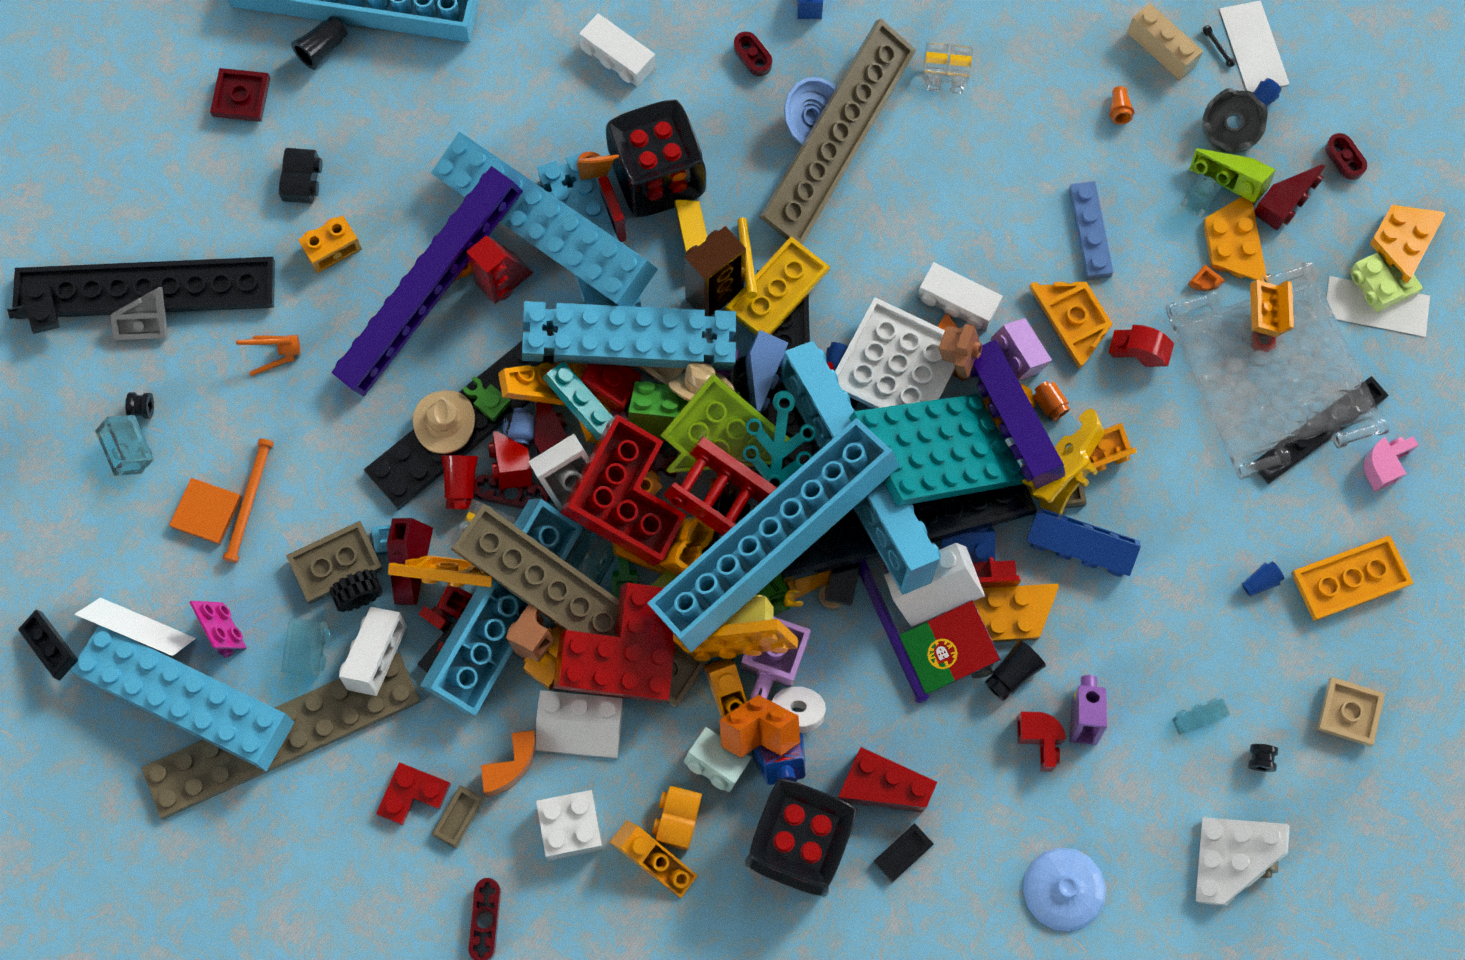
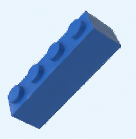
M1037 507L1027 534V542L1031 543L1030 546L1034 549L1045 551L1047 548L1056 551V555L1061 558L1071 560L1074 557L1082 560L1081 563L1091 568L1100 566L1108 569V573L1118 577H1122L1123 574L1131 575L1141 547L1139 540Z

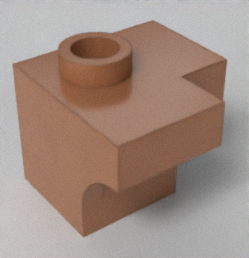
M965 324L962 328L946 326L938 349L943 361L954 363L959 377L968 378L975 358H979L981 355L982 343H980L976 328L973 325Z
M528 604L517 622H514L509 627L506 639L516 655L524 659L526 657L531 658L539 663L554 642V639L549 630L542 626L544 619L539 610Z

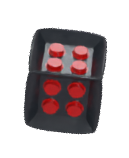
M677 99L656 102L626 112L607 123L606 140L609 154H619V158H616L612 164L625 200L635 217L657 214L675 208V200L693 201L704 194L706 190V167L702 152L689 118Z
M777 778L757 825L750 854L745 859V866L792 888L826 897L829 893V885L844 854L858 809L837 797L812 787Z

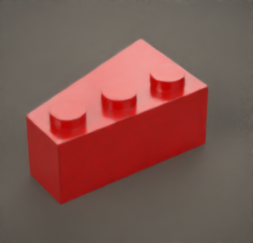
M487 235L466 251L475 284L494 304L500 300L507 299L512 294L513 289L534 273L513 251H509L505 246H501Z
M860 747L838 798L847 803L862 804L863 806H880L890 809L924 812L937 781Z

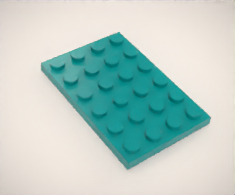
M978 394L853 411L849 417L851 422L856 418L859 419L893 451L900 467L888 476L884 482L897 506L1023 484L1022 480L1025 479L1019 463L1014 459L1009 446Z

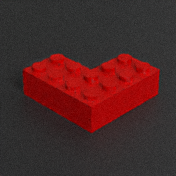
M616 414L608 421L560 513L652 566L662 562L686 514L643 490L640 486L664 441Z
M628 582L620 587L615 637L565 630L560 633L553 689L660 703L668 701L675 649L674 633L647 604L664 588Z

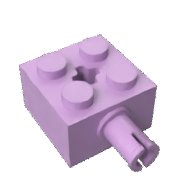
M773 617V619H778L798 637V648L788 649L785 653L777 654L772 653V651L762 652L759 656L744 654L741 661V670L757 676L753 691L749 697L750 699L757 696L760 692H762L761 696L767 699L773 682L789 687L793 686L810 638L811 629Z

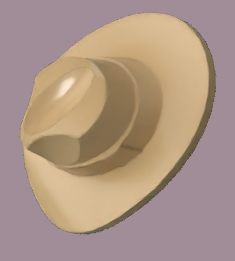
M689 363L686 372L677 375L668 383L672 392L687 401L694 396L712 373L734 390L733 385L727 378L715 372L711 365L702 363Z
M445 390L428 394L420 400L413 414V427L417 439L427 450L438 454H448L461 449L471 438L475 426V413L471 402L465 395L456 391Z

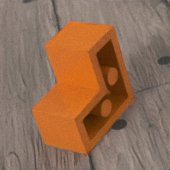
M759 694L719 719L721 747L740 758L760 745L782 756L800 743L799 716Z

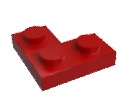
M399 762L376 814L404 825L414 800L440 810L451 783Z

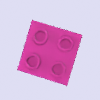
M189 602L213 649H217L219 655L227 658L234 654L233 649L247 648L242 640L243 635L241 631L235 626L230 617L231 612L223 602Z

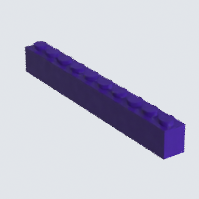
M493 166L483 173L474 189L465 196L463 203L457 211L449 217L443 229L434 236L426 251L417 258L415 265L401 279L395 291L385 299L381 309L369 320L367 327L360 336L355 338L350 349L337 361L331 373L353 391L364 397L467 265L469 260L466 251L486 235L489 236L522 194L523 190Z

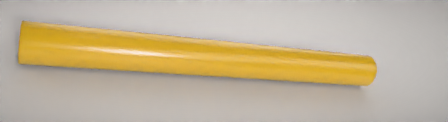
M741 217L737 220L739 240L746 248L745 285L747 297L752 299L757 297L747 219Z

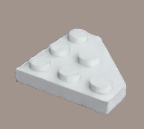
M1202 817L1196 902L1227 906L1232 902L1237 894L1246 887L1251 886L1266 873L1265 871L1288 854L1290 826L1283 823Z

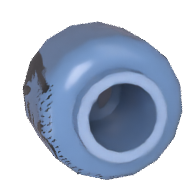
M514 408L513 412L507 413L503 418L502 434L526 448L529 447V444L533 443L535 439V416L530 414L526 408Z

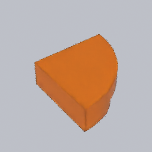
M1205 264L1189 281L1188 286L1199 291H1211L1220 287L1225 279Z

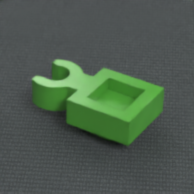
M473 377L472 381L477 385V388L471 391L464 387V394L468 398L476 399L473 403L474 407L495 422L510 406L511 400L503 398L502 393L491 384L487 389H484L481 380Z

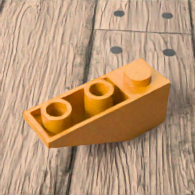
M723 658L703 665L721 718L747 702L736 664L731 659Z
M628 820L624 822L609 842L679 898L683 897L698 876L642 828Z

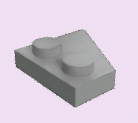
M162 287L154 289L110 315L114 340L160 339L168 337Z

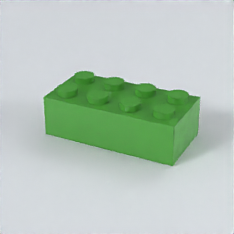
M635 381L628 421L660 440L667 442L661 437V433L688 401L672 392L668 384Z

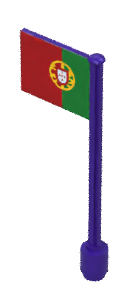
M860 562L859 575L916 697L915 702L923 703L928 700L930 693L1001 660L973 600L899 635L867 562Z

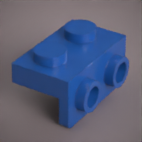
M992 526L941 540V549L954 543L966 546L972 562H987L989 557H993L995 561L996 532Z

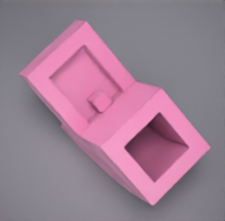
M1414 436L1406 440L1400 437L1390 443L1384 437L1367 453L1364 460V472L1375 492L1398 482L1406 475L1398 459L1410 454L1419 446Z

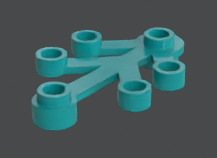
M780 391L773 398V405L777 410L774 442L762 428V423L759 419L751 418L746 422L747 432L754 435L772 457L771 467L769 468L760 458L758 448L755 445L745 446L742 452L744 459L751 462L768 482L773 478L779 480L777 488L804 465L799 461L802 455H808L809 459L812 458V455L808 451H800L796 456V460L781 469L783 458L803 442L811 441L816 436L815 428L810 424H804L796 435L785 442L788 412L792 411L795 406V399L788 391ZM782 398L789 400V405L785 408L779 405V401ZM757 422L759 424L758 430L751 431L749 424ZM811 428L813 430L812 435L804 437V429ZM750 448L756 451V455L752 458L746 456V451Z

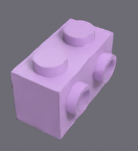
M1026 318L1004 324L990 338L991 341L996 339L1018 381L1039 374L1052 361Z

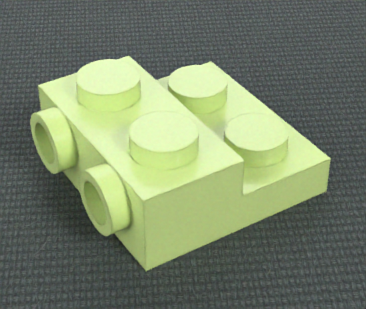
M1378 253L1356 262L1350 270L1353 282L1359 285L1365 294L1367 303L1373 306L1377 313L1420 293L1423 289L1414 274L1410 281L1405 283L1401 279L1403 276L1402 272L1395 265L1390 267L1384 260V257Z

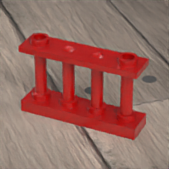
M702 437L689 453L696 461L682 484L678 485L674 482L663 495L669 499L671 504L678 508H683L723 536L736 525L735 521L750 497L761 503L777 487L714 443ZM707 466L715 471L718 477L704 500L701 501L691 494L690 490L704 467ZM731 482L741 492L727 515L723 516L713 509L712 506L726 483Z

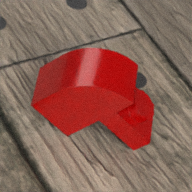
M1132 325L1131 330H1114L1108 353L1113 358L1136 357L1145 367H1168L1174 343L1167 335L1155 328L1144 325Z
M1021 711L1017 716L1018 744H1040V772H1052L1056 768V764L1060 763V749L1055 747V744L1062 745L1066 740L1062 725L1057 719L1047 713Z

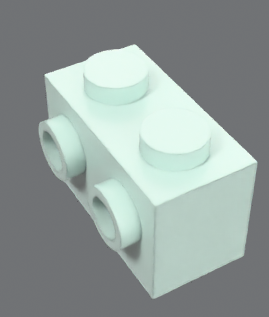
M705 727L683 762L687 764L692 772L699 775L702 774L708 778L716 788L730 793L752 757L746 754L740 758L722 748L721 737Z

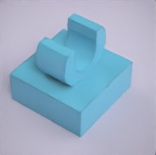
M391 524L372 527L374 549L377 556L388 554L387 540Z

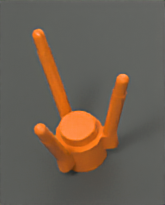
M298 334L287 336L255 335L252 339L236 341L237 345H277L279 355L285 356L250 371L251 376L284 363L295 362L294 356L301 355Z

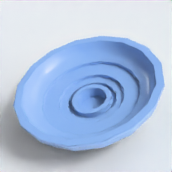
M807 77L797 82L787 94L784 106L785 123L790 134L801 145L836 89L832 82L820 77Z
M1056 848L1043 852L1031 862L1024 875L1023 894L1028 909L1038 922L1052 930L1071 932L1085 928L1098 917L1105 903L1106 886L1101 870L1090 857L1075 849Z

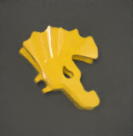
M1094 409L1085 410L1079 416V421L1082 423L1081 428L1073 435L1062 437L1055 445V449L1064 464L1065 477L1038 489L1034 487L1032 481L1022 480L1024 485H1028L1031 497L1040 501L1041 508L1062 515L1070 496L1079 485L1088 486L1089 481L1086 479V476L1089 473L1094 475L1098 473L1089 458L1104 436V429Z

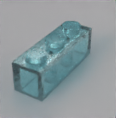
M1214 698L1207 701V705L1202 706L1198 704L1191 707V711L1186 712V710L1177 712V716L1172 720L1179 735L1230 715L1224 700Z

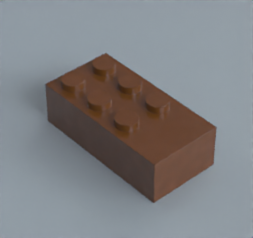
M726 226L719 231L714 230L711 232L705 242L699 246L691 247L684 257L685 299L694 309L705 310V316L711 317L715 310L719 311L745 286L746 248Z

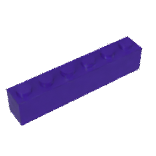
M996 339L982 345L981 355L979 358H975L970 376L972 378L976 376L979 383L976 384L982 398H988L990 403L987 406L993 419L998 417L1001 423L998 427L1003 438H1009L1012 445L1009 446L1011 453L1016 461L1021 460L1023 464L1021 471L1027 482L1032 481L1034 487L1038 489L1065 477L1064 464Z

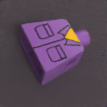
M1084 675L1081 676V685L1077 687L1071 701L1070 742L1097 745L1107 728L1106 689L1104 687H1097L1096 676Z

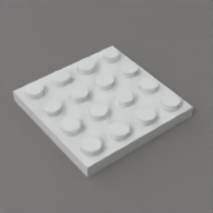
M874 297L835 370L841 389L845 390L850 398L873 409L940 399L955 370L954 363L942 360L938 349L945 330Z

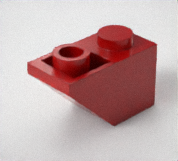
M494 431L493 442L488 443L490 459L495 458V463H492L493 479H498L499 488L532 486V469L528 462L530 461L528 448L499 431Z

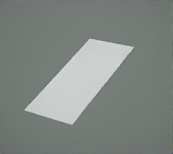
M1261 0L1219 8L1246 90L1254 92L1259 82L1264 81L1266 78L1274 80L1279 86L1290 85Z
M1329 276L1324 317L1426 337L1430 295L1418 293L1377 313L1373 306L1367 303L1365 294L1353 280Z
M103 598L97 599L74 614L171 656L196 639Z

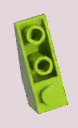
M1199 148L1195 150L1189 168L1190 171L1254 203L1269 189L1276 169L1254 158Z

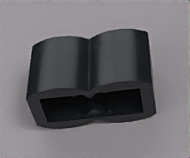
M285 148L279 182V196L282 201L313 203L314 196H318L319 182L316 179L318 173L322 172L323 162L316 150Z

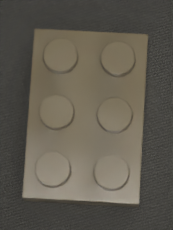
M361 521L286 555L308 604L331 595L329 588L333 586L332 584L339 582L341 578L348 577L347 575L351 573L353 575L357 571L361 570L363 572L366 569H372L375 573L383 570Z

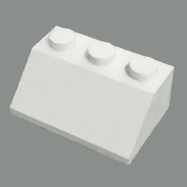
M954 543L940 549L941 557L932 583L902 595L890 572L884 574L893 601L912 628L969 601H976L985 597L966 546Z
M540 690L536 717L535 750L618 759L624 709L623 698Z

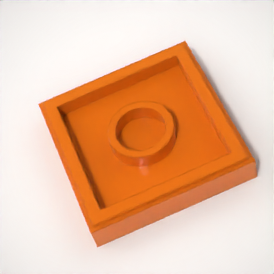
M191 478L169 526L181 532L221 545L242 497L240 494Z

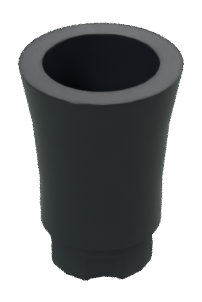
M331 16L304 36L293 41L291 46L297 57L307 67L315 70L323 59L342 42V39L348 35V32L338 18Z
M1018 640L1009 654L991 673L992 676L985 681V684L994 695L1004 701L1010 694L1013 695L1033 675L1045 668L1046 664L1029 645L1022 640Z

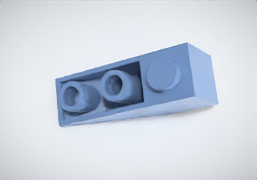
M759 330L753 339L745 358L749 404L758 412L764 413L770 401V398L766 396L769 389L774 390L778 382L779 375L776 372L778 367L783 365L788 342L762 330Z

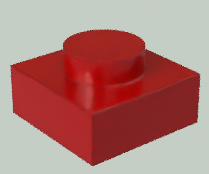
M424 605L418 614L442 632H445L451 625L445 620L448 615L436 606L430 610Z

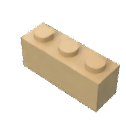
M1151 3L1140 10L1131 20L1127 33L1179 81L1197 66L1203 50Z

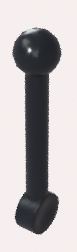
M1204 26V34L1210 37L1225 58L1226 65L1233 67L1235 59L1229 57L1212 33L1211 26Z

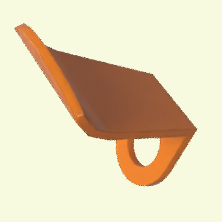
M591 151L582 153L577 159L580 180L607 176L614 160L619 158V154L600 156Z

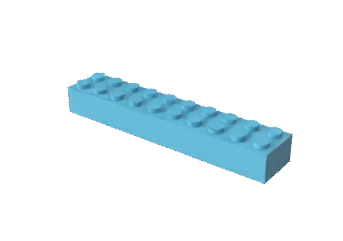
M228 0L230 6L322 21H326L329 17L333 16L338 18L343 24L469 43L480 1Z
M458 132L431 171V174L465 197L477 185L482 174L493 166L523 190L522 194L501 219L500 222L617 305H634L658 268L462 132Z
M814 340L786 350L780 380L785 389L793 395L795 406L805 424H810L815 428L816 436L814 440L821 450L851 423L849 417L854 409L851 406L850 397L845 390L841 389L836 372L833 369L830 370L823 350L818 349ZM808 428L810 433L812 434L813 430L811 428ZM883 481L853 509L899 590L904 595L932 583L941 556L938 547L930 542L924 523L918 521L915 516L913 505L897 506Z
M854 419L647 604L684 646L692 652L900 467L893 451L859 419Z

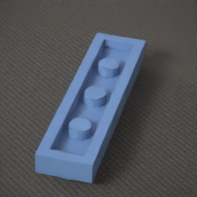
M1096 182L1070 184L1069 191L1086 279L1112 277L1114 272Z

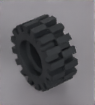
M366 569L363 572L360 570L353 575L351 573L347 575L348 577L339 579V582H335L329 588L335 606L341 612L347 610L349 612L354 608L359 609L362 605L366 606L370 601L374 602L377 600V597H380L381 593H383L378 577L372 569Z

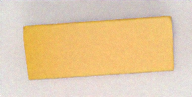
M675 200L676 215L686 254L691 247L699 246L706 241V228L700 201Z

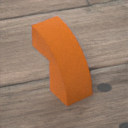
M534 730L512 733L515 761L481 765L483 790L486 797L507 791L524 777L532 764L536 751V734Z

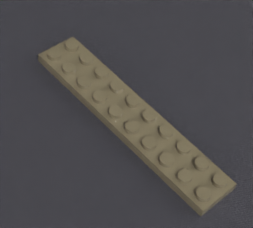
M882 19L875 21L759 216L760 219L787 240L793 237L803 245L916 51L912 45Z
M485 504L481 506L451 548L453 552L486 575L491 576L494 581L518 598L537 608L541 614L562 629L615 637L619 599ZM676 643L669 700L665 701L674 708L678 707L702 671L703 665L707 663L706 661L695 660Z
M399 652L395 653L377 696L349 691L339 678L275 707V709L286 713L295 723L267 772L421 703ZM204 740L141 767L160 818L163 820L267 773Z

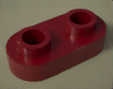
M745 31L737 34L734 38V51L753 75L764 76L768 74L772 69V56L753 33ZM743 46H749L750 48H749V49H743L742 47H743ZM760 63V64H763L764 66L758 67V66H756V65Z
M1343 133L1333 134L1325 145V150L1340 173L1350 180L1359 179L1367 169V161L1354 142ZM1334 147L1340 148L1341 151H1337Z

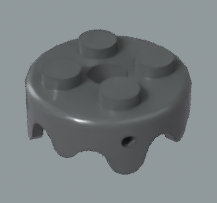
M1227 88L1216 95L1205 109L1202 120L1204 135L1209 143L1220 151L1240 153L1249 150L1259 142L1266 130L1267 107L1251 91H1238ZM1231 116H1236L1241 120V126L1235 129L1231 128L1227 124V119Z

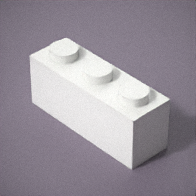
M599 13L579 33L582 50L586 54L594 55L607 69L612 68L619 73V76L627 83L631 82L638 87L656 67L655 53Z
M933 262L922 282L918 293V298L926 305L936 306L944 310L950 317L961 318L967 321L968 325H973L976 329H983L985 331L998 310L1003 297Z
M370 607L367 615L363 617L360 631L356 639L352 641L350 653L339 670V678L347 690L377 696L407 628L400 612Z

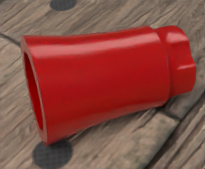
M441 455L444 473V498H447L446 509H472L478 456Z

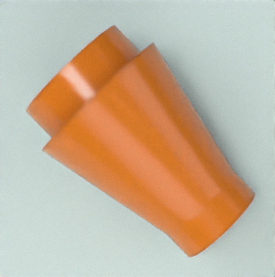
M1118 86L1112 90L1109 116L1115 124H1127L1132 120L1135 111L1127 94V88Z

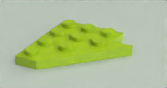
M712 373L661 433V437L680 452L667 467L666 471L669 473L690 471L696 460L689 453L702 437L714 443L745 466L754 465L744 459L743 449L747 445H755L758 448L760 458L767 465H770L772 457L758 439L747 432L746 422L751 418L759 419L762 423V428L773 442L775 425ZM757 422L749 424L751 431L758 430L759 424ZM787 435L785 436V442L790 439ZM752 448L746 451V456L749 458L756 455V451ZM705 466L703 470H711V469H710L709 467Z

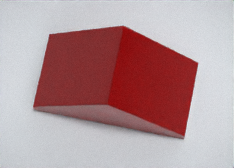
M447 585L437 607L444 613L459 620L473 595L460 587Z

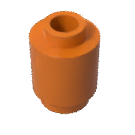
M1045 381L1035 388L1034 399L1045 415L1051 417L1053 421L1060 419L1070 411L1068 400L1055 382L1049 384L1048 381Z

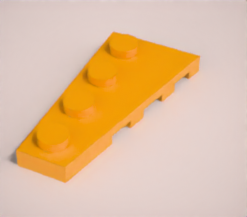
M547 362L541 363L538 366L531 367V365L501 370L498 376L502 397L565 405L542 379L547 372L558 364H549Z

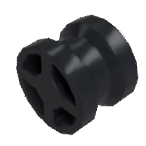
M128 392L125 402L127 417L136 418L137 416H142L144 419H151L154 413L153 394L144 393L143 395H137L136 392Z
M1251 744L1250 752L1252 753V759L1248 761V768L1261 772H1275L1277 765L1274 760L1275 756L1278 755V748L1267 744Z

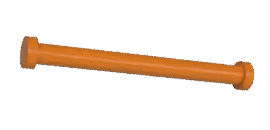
M260 438L257 442L259 446L227 553H224L222 557L223 560L238 563L240 558L237 555L269 449H273L274 445L272 441Z

